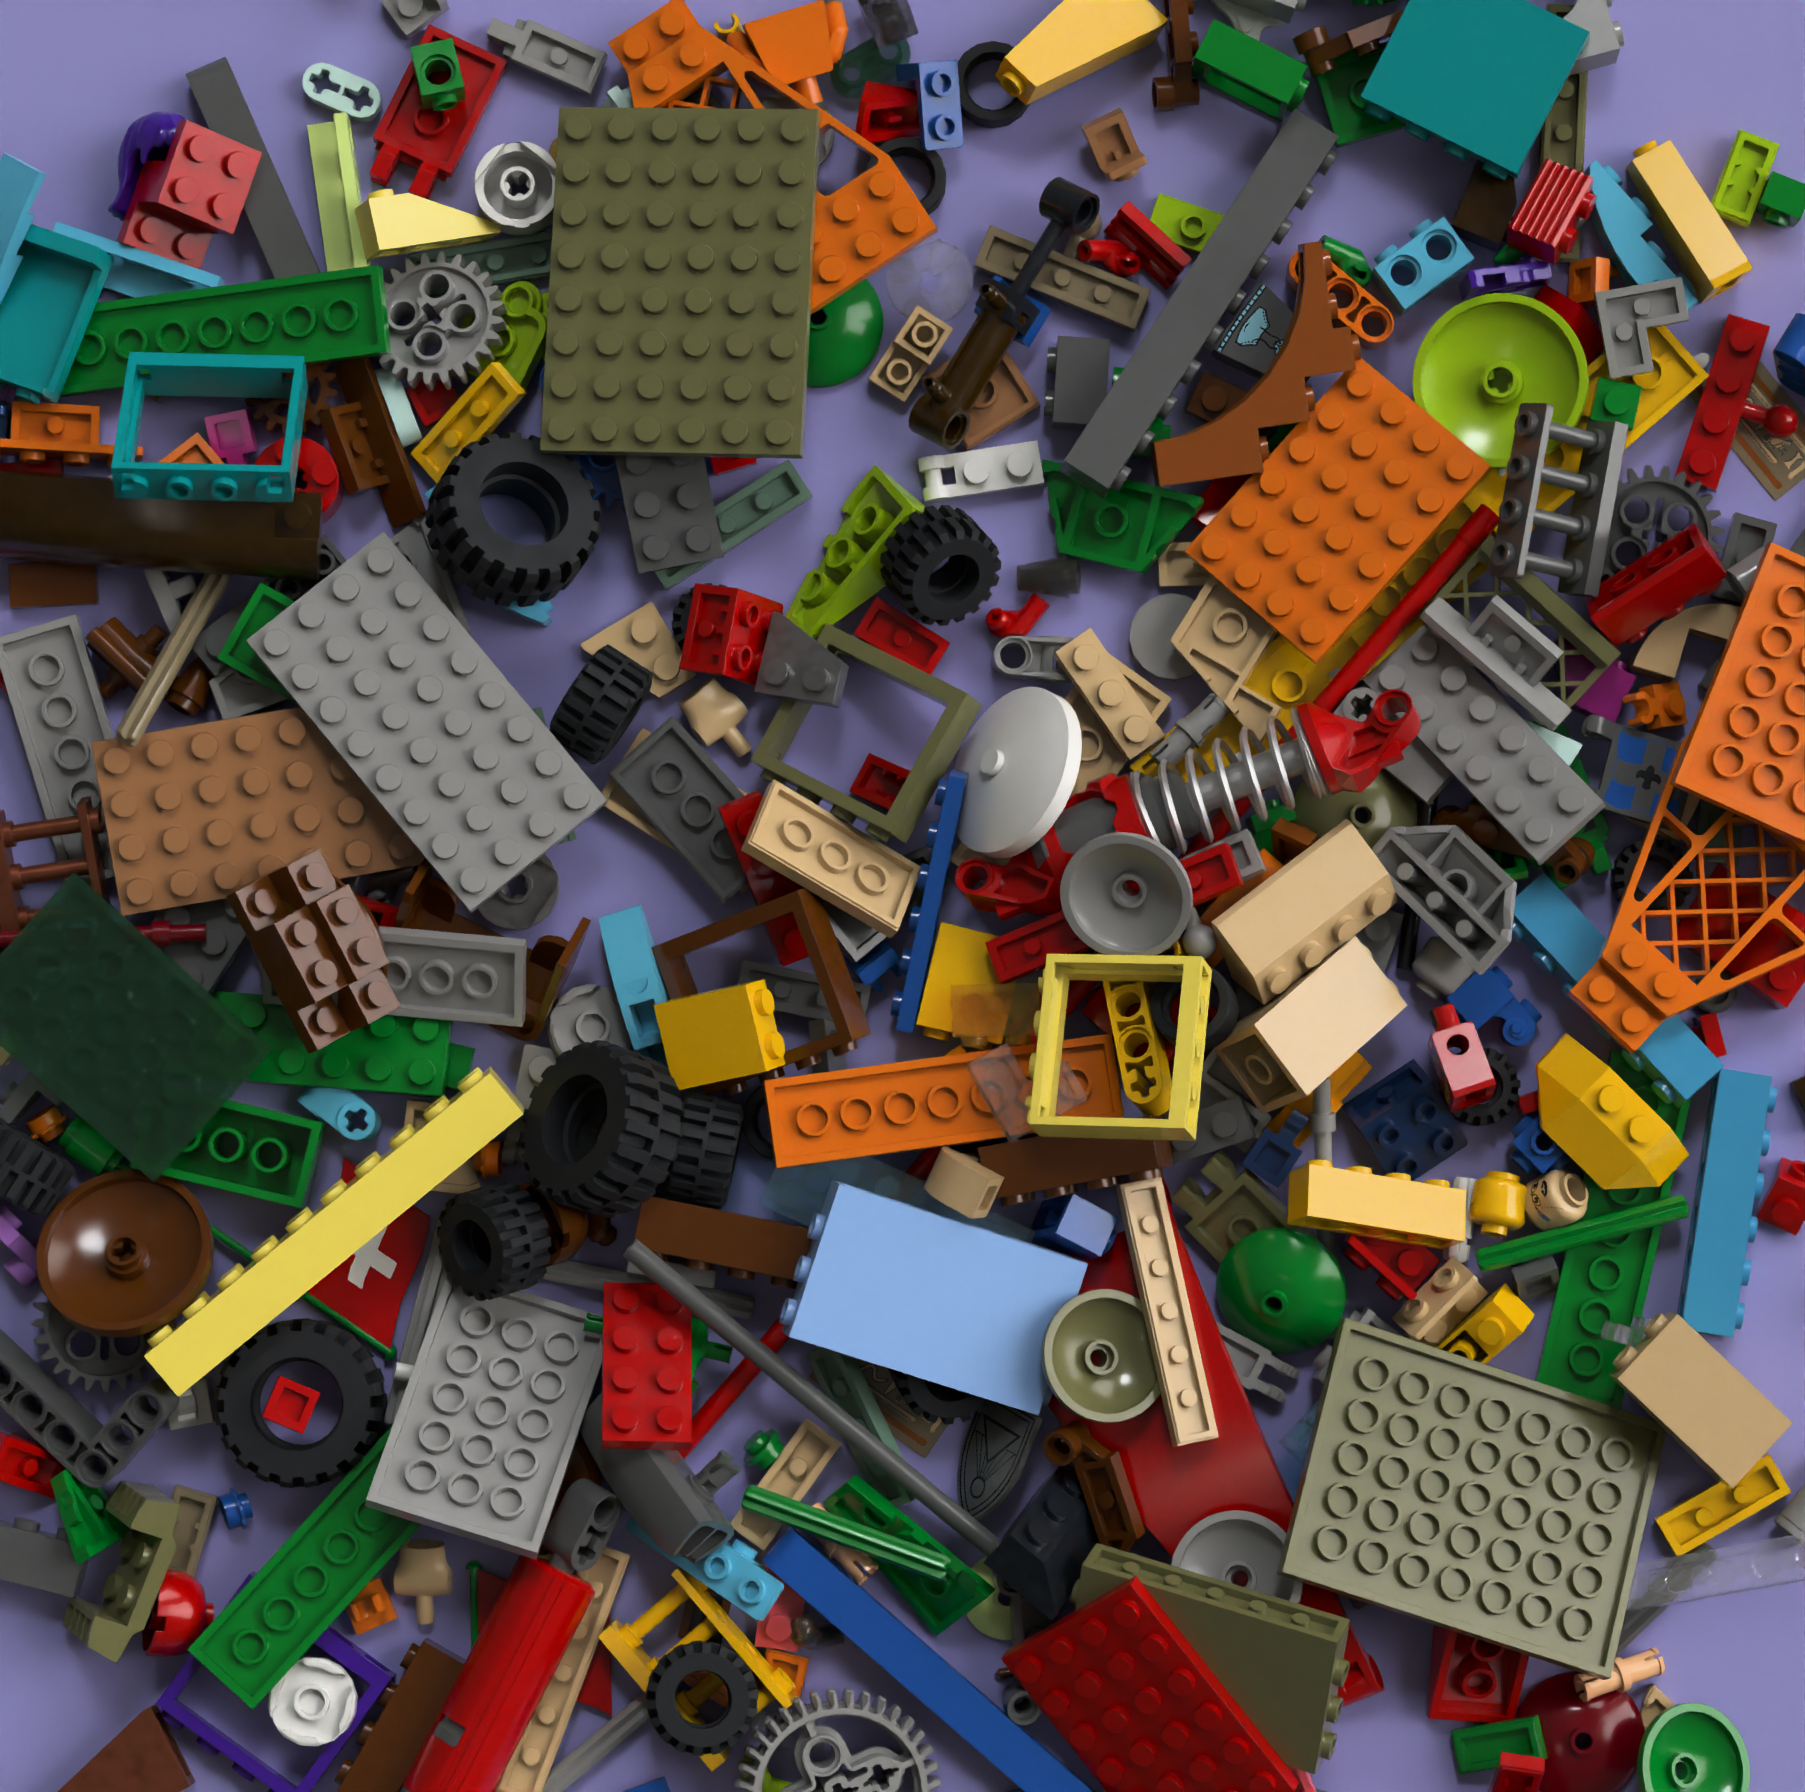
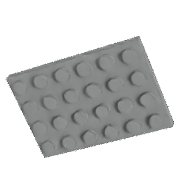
M448 1272L369 1489L365 1507L536 1560L582 1426L585 1412L602 1367V1334L583 1331L587 1313L597 1316L601 1315L521 1290L492 1300H476L474 1296L469 1297L464 1294L462 1286L457 1287L452 1281V1275Z

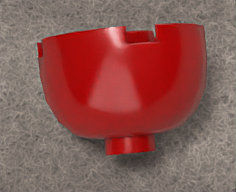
M173 1569L167 1570L145 1628L142 1630L143 1651H147L146 1656L173 1657L189 1652L187 1649L202 1634L203 1629H206L213 1622L214 1605L213 1603L206 1602L204 1588L197 1579L185 1572Z

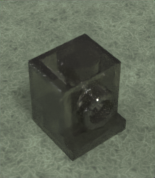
M857 0L864 22L878 49L918 34V29L907 0Z

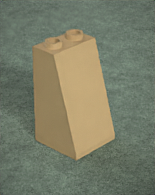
M1355 935L1351 940L1346 941L1324 958L1320 964L1311 968L1289 985L1285 991L1279 993L1265 1005L1261 1003L1236 1023L1229 1037L1215 1047L1214 1050L1261 1113L1266 1114L1308 1096L1408 1005L1399 995L1397 986L1385 976L1373 960L1370 950Z
M1668 1311L1665 1315L1658 1313L1644 1327L1642 1332L1646 1336L1636 1347L1627 1346L1614 1359L1612 1364L1616 1368L1609 1376L1710 1476L1734 1488L1793 1423L1682 1317L1671 1311Z

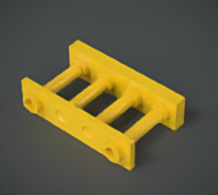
M679 1566L671 1573L672 1577L678 1582V1585L631 1625L627 1622L622 1625L616 1618L597 1636L646 1693L649 1676L664 1655H667L673 1648L681 1644H689L692 1641L706 1642L719 1631L734 1648L735 1653L764 1684L758 1690V1709L756 1715L775 1699L778 1700L784 1709H787L793 1704V1698L796 1697L792 1691L796 1688L795 1684L788 1674L780 1667L774 1670L706 1590L708 1586ZM691 1598L707 1618L660 1658L654 1656L651 1659L640 1646L643 1643L642 1638L687 1599ZM710 1673L688 1692L686 1690L681 1692L676 1690L675 1703L681 1716L694 1724H706L698 1714L700 1711L699 1705L722 1687L724 1682L715 1674ZM726 1748L721 1753L714 1755L712 1753L703 1754V1756L699 1757L713 1772L726 1761L730 1751Z

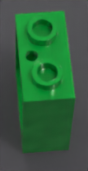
M1216 19L1213 20L1192 64L1193 78L1280 122L1283 121L1287 111L1292 113L1294 109L1298 110L1310 81L1304 79L1308 65Z

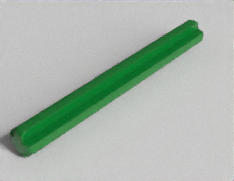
M1677 1195L1549 1231L1480 1248L1475 1251V1258L1479 1270L1488 1272L1684 1219L1689 1216V1208L1685 1197Z
M750 1485L744 1492L741 1504L744 1510L937 1581H943L948 1574L951 1559L946 1555L755 1485Z

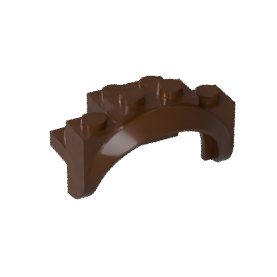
M319 849L267 873L226 896L308 1054L318 1051L349 1032L366 1026L400 1007L387 981L386 964L390 962L385 955L383 938L374 916L362 899L352 891L349 884L345 885L331 873ZM282 901L292 906L296 911L288 914ZM336 991H338L337 1006L331 996Z

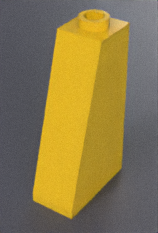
M1064 0L1004 57L995 77L1000 80L1001 86L1009 95L1018 97L1025 105H1028L1152 44L1160 35L1168 19L1148 0Z
M1653 140L1636 149L1632 153L1635 159L1630 162L1626 169L1686 278L1694 286L1695 294L1700 303L1702 304L1739 284L1752 270V266L1671 140L1659 146Z

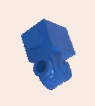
M1494 966L1492 969L1488 968L1483 975L1475 972L1455 992L1442 999L1446 1005L1454 1004L1459 1020L1462 1023L1472 1021L1476 1030L1490 1018L1502 1020L1503 1022L1499 1029L1500 1038L1504 1043L1513 1047L1522 1046L1530 1042L1535 1034V1025L1542 1018L1538 1010L1526 998L1520 1003L1509 990L1513 986L1512 981L1498 966Z

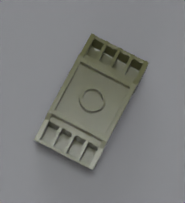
M125 1481L119 1482L111 1494L105 1509L131 1528L132 1531L127 1532L120 1545L121 1559L115 1573L109 1575L105 1582L103 1590L104 1602L102 1605L81 1598L69 1597L63 1626L87 1647L115 1663L120 1659L132 1635L145 1628L177 1547L172 1534L180 1504L173 1501V1499L153 1485Z

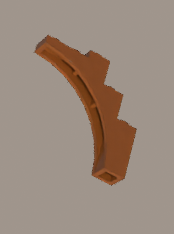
M1321 241L1298 244L1299 283L1294 313L1282 346L1265 374L1240 401L1214 420L1182 435L1154 441L1149 444L1155 486L1161 487L1264 472L1263 462L1269 459V450L1266 436H1259L1258 428L1310 421L1309 411L1315 410L1313 388L1311 385H1305L1304 377L1356 370L1355 361L1361 360L1359 337L1357 334L1351 335L1350 326L1333 328L1332 320L1338 319L1337 300L1335 293H1328L1326 276L1332 275V261L1329 249L1323 250Z

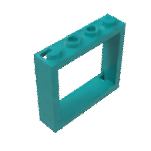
M129 352L111 464L115 497L125 499L293 502L308 390L305 356ZM141 369L150 370L151 374H141ZM283 373H293V377H284ZM145 395L289 399L281 465L135 462Z

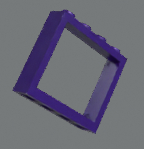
M253 1571L246 1577V1579L241 1584L236 1593L233 1595L228 1604L248 1584V1582L257 1574V1572ZM331 1626L317 1639L314 1644L371 1685L358 1701L356 1715L349 1728L336 1740L328 1743L298 1786L287 1780L177 1699L202 1665L192 1654L158 1699L156 1705L163 1709L160 1716L179 1730H182L184 1726L198 1735L196 1742L203 1749L215 1756L222 1752L234 1761L231 1767L235 1772L251 1782L255 1778L259 1779L270 1787L267 1792H311L396 1673Z

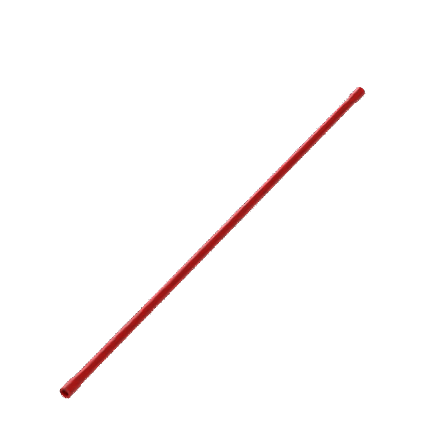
M1481 504L1457 531L1451 543L1312 702L1313 704L1331 713L1337 708L1346 695L1357 685L1467 556L1476 550L1499 523V516L1484 504ZM1292 725L1288 733L1292 739L1298 737L1294 725ZM1282 738L1278 741V745L1284 743ZM1248 796L1234 801L1240 819L1252 804ZM1222 808L1209 821L1214 835L1213 842H1207L1200 831L1187 846L1185 854L1181 853L1178 856V860L1222 840L1232 829ZM1071 980L1069 982L1066 1019L1099 981ZM1033 1025L1015 1046L1037 1044L1038 1037L1035 1036ZM942 1147L924 1149L885 1194V1197L907 1203L927 1181ZM780 1317L760 1339L763 1344L776 1354L790 1339V1337L782 1332L784 1324L779 1322ZM746 1357L741 1360L692 1417L691 1451L677 1450L684 1460L761 1372Z

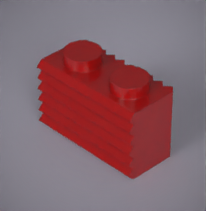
M1550 158L1545 159L1507 228V245L1555 265L1561 252L1567 255L1571 251L1578 234V230H1575L1579 219L1587 220L1594 208L1597 196L1592 194L1593 178L1590 175H1584L1581 171L1577 172L1574 168L1569 169L1566 165L1553 162Z

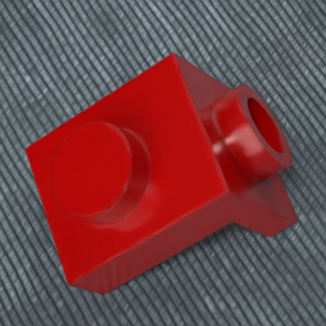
M1782 1157L1777 1165L1776 1176L1757 1209L1756 1217L1795 1236L1805 1221V1162L1791 1161Z

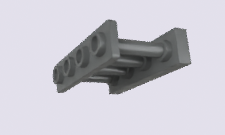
M1521 403L1514 425L1515 434L1511 456L1507 464V479L1503 501L1499 508L1497 535L1491 553L1490 576L1522 579L1525 569L1560 577L1557 593L1570 596L1598 597L1629 425L1616 421H1588L1586 430L1552 422L1553 405L1546 403ZM1548 439L1583 448L1578 473L1544 465ZM1540 482L1575 491L1571 517L1536 508ZM1533 526L1567 534L1563 560L1528 551Z

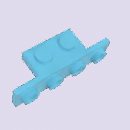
M632 1516L625 1525V1529L755 1620L763 1621L784 1589L782 1582L765 1571L766 1567L754 1560L758 1552L738 1539H735L733 1544L727 1541L705 1558L692 1563L680 1553L674 1556L669 1555L653 1541Z

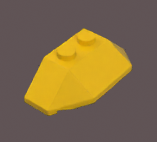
M1565 1033L1535 1064L1536 1077L1538 1078L1540 1129L1601 1189L1660 1187L1689 1156V1153L1671 1127L1607 1064L1569 1034Z

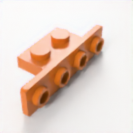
M12 401L10 439L0 438V460L1 455L19 456V462L42 464L45 463V458L63 459V464L68 466H88L89 460L107 461V467L111 468L114 445L99 444L100 406L40 403L37 405L30 402ZM137 446L135 462H141L143 447Z

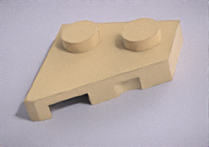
M652 601L580 644L584 652L592 656L597 650L609 644L651 671L653 678L649 693L659 699L697 677L696 673L679 669L682 650Z

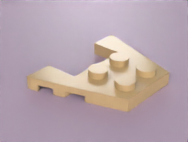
M1210 576L1170 639V642L1213 693L1225 703L1240 724L1251 729L1262 743L1267 736L1266 723L1270 715L1278 718L1282 709L1244 685L1277 632Z

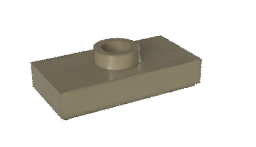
M178 1484L174 1486L171 1499L180 1504L172 1534L177 1547L168 1569L185 1572L194 1578L196 1577L219 1496Z

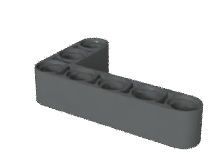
M0 1329V1407L87 1487H102L125 1469L179 1405L180 1396L178 1397L162 1378H154L133 1393L111 1419L103 1425ZM1 1366L7 1369L10 1379L2 1373ZM32 1396L39 1399L43 1407L42 1409L34 1403ZM148 1396L156 1401L159 1410L150 1405ZM64 1426L71 1429L75 1439L68 1436ZM122 1426L130 1431L133 1439L128 1438L123 1433ZM96 1456L103 1459L107 1469L100 1466V1464L97 1462Z

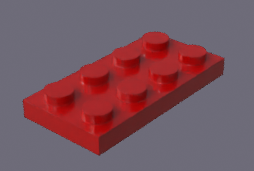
M604 1282L601 1448L691 1451L692 1313L656 1283Z

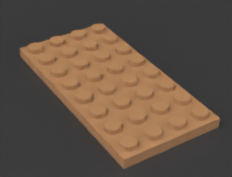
M300 707L143 733L138 744L134 747L120 743L116 738L91 742L122 916L227 898L226 896L241 889L244 885L317 849L320 850L331 873L338 879L421 865L424 860L422 854Z

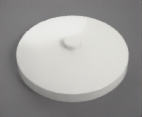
M1040 687L1019 688L1004 695L992 704L971 729L959 752L954 767L955 770L969 772L956 833L962 843L968 848L992 858L1015 856L1038 842L1062 813L1077 779L1082 752L1080 724L1075 711L1065 699Z

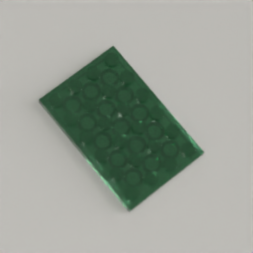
M73 873L0 954V1046L153 1182L158 1180L274 1050L76 873Z

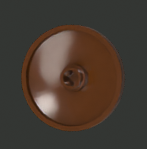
M139 1169L112 1171L96 1176L73 1189L50 1213L37 1244L36 1267L38 1278L45 1295L54 1309L73 1326L90 1334L104 1337L136 1336L168 1324L197 1298L211 1271L214 1256V1238L209 1220L201 1204L180 1182L168 1176Z

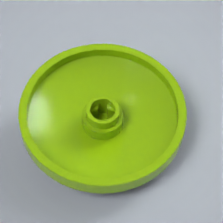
M1512 293L1485 294L1454 306L1439 318L1428 331L1420 345L1414 363L1413 395L1417 405L1491 465V469H1507L1515 434L1514 425L1520 404L1546 403L1553 405L1552 422L1576 427L1584 411L1588 396V365L1582 345L1575 332L1562 316L1552 308L1523 295ZM1548 439L1545 456L1556 450L1562 442Z

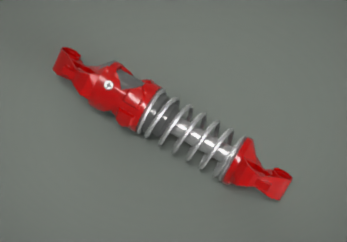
M1398 689L1387 690L1380 694L1375 700L1371 712L1363 722L1335 715L1309 701H1304L1297 704V708L1292 707L1290 711L1298 738L1292 739L1282 722L1270 715L1266 723L1270 749L1265 750L1255 733L1243 726L1239 733V743L1243 758L1241 761H1238L1229 745L1218 737L1215 738L1212 744V755L1216 771H1211L1200 753L1191 748L1188 749L1185 755V767L1189 782L1185 781L1173 764L1164 759L1160 761L1158 775L1156 776L1145 775L1135 770L1130 772L1129 776L1126 773L1118 777L1111 772L1087 782L1086 790L1069 797L1056 822L1033 846L1012 856L1010 862L1003 866L986 862L979 858L968 859L958 867L955 874V884L971 907L979 911L997 912L1001 921L1023 912L1035 915H1052L1062 910L1060 885L1063 872L1076 851L1088 841L1104 834L1128 832L1149 837L1165 846L1168 850L1177 848L1179 852L1185 854L1187 850L1185 840L1196 836L1199 829L1207 842H1213L1214 835L1206 813L1208 811L1221 807L1232 830L1239 832L1241 824L1234 801L1248 796L1259 819L1266 822L1268 812L1261 790L1275 785L1285 807L1293 811L1295 801L1288 779L1300 774L1305 780L1312 796L1319 800L1322 794L1329 797L1330 792L1332 795L1341 791L1361 793L1376 779L1382 768L1404 760L1401 751L1420 732V716L1410 696ZM1398 712H1406L1401 719L1389 721L1392 715ZM1275 729L1284 741L1283 744L1278 745ZM1248 739L1256 750V755L1251 756ZM1221 750L1231 765L1224 767ZM1193 759L1203 773V776L1199 778L1196 777ZM980 880H987L984 886H982L979 889L972 890L977 882H979Z

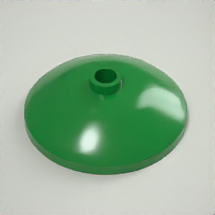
M867 279L818 310L825 313L827 317L823 324L815 325L810 321L807 387L826 388L845 383L860 374L874 358L883 334V312L879 298Z
M1265 1228L1244 1236L1226 1253L1216 1278L1218 1305L1229 1326L1236 1333L1274 1353H1298L1321 1344L1334 1332L1346 1307V1281L1336 1258L1318 1240L1293 1229ZM1268 1298H1278L1282 1306H1272Z
M1683 1703L1671 1706L1653 1719L1642 1737L1637 1760V1773L1641 1792H1748L1750 1764L1744 1741L1734 1724L1719 1710L1701 1703Z

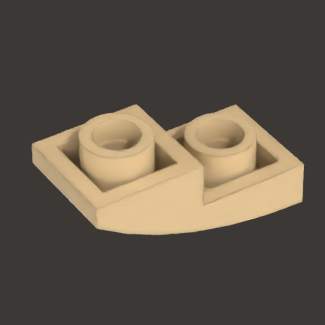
M916 305L867 380L900 402L905 403L954 328L919 305Z

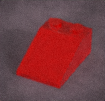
M1718 864L1708 879L1727 878V868ZM1735 874V878H1742L1739 875ZM1728 886L1705 887L1707 909H1729ZM1736 886L1737 909L1760 908L1758 886ZM1767 892L1769 907L1777 897ZM1696 896L1688 910L1698 909V896ZM1785 903L1782 907L1783 915L1805 934V914ZM1738 916L1739 938L1760 916ZM1699 917L1682 918L1677 925V940H1700ZM1707 917L1708 940L1731 939L1730 917ZM1767 923L1723 971L1734 978L1795 950L1799 946L1775 924ZM1731 947L1709 948L1710 964L1714 966ZM1687 948L1701 957V948ZM1805 956L1744 983L1742 986L1778 1010L1787 1008L1805 982Z
M1434 1625L1427 1702L1428 1718L1486 1723L1514 1719L1529 1656Z

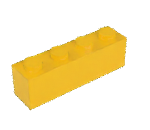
M1309 1160L1305 1166L1289 1173L1287 1224L1443 1250L1465 1241L1466 1190L1450 1187V1182L1446 1180L1431 1179L1422 1183L1411 1181V1176L1405 1173H1388L1385 1176L1374 1175L1371 1168L1363 1166H1351L1344 1170L1333 1168V1163L1327 1160Z

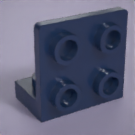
M1414 1059L1341 1106L1348 1120L1364 1137L1385 1174L1405 1173L1411 1176V1181H1414L1468 1144L1452 1113H1449L1447 1104L1434 1081Z

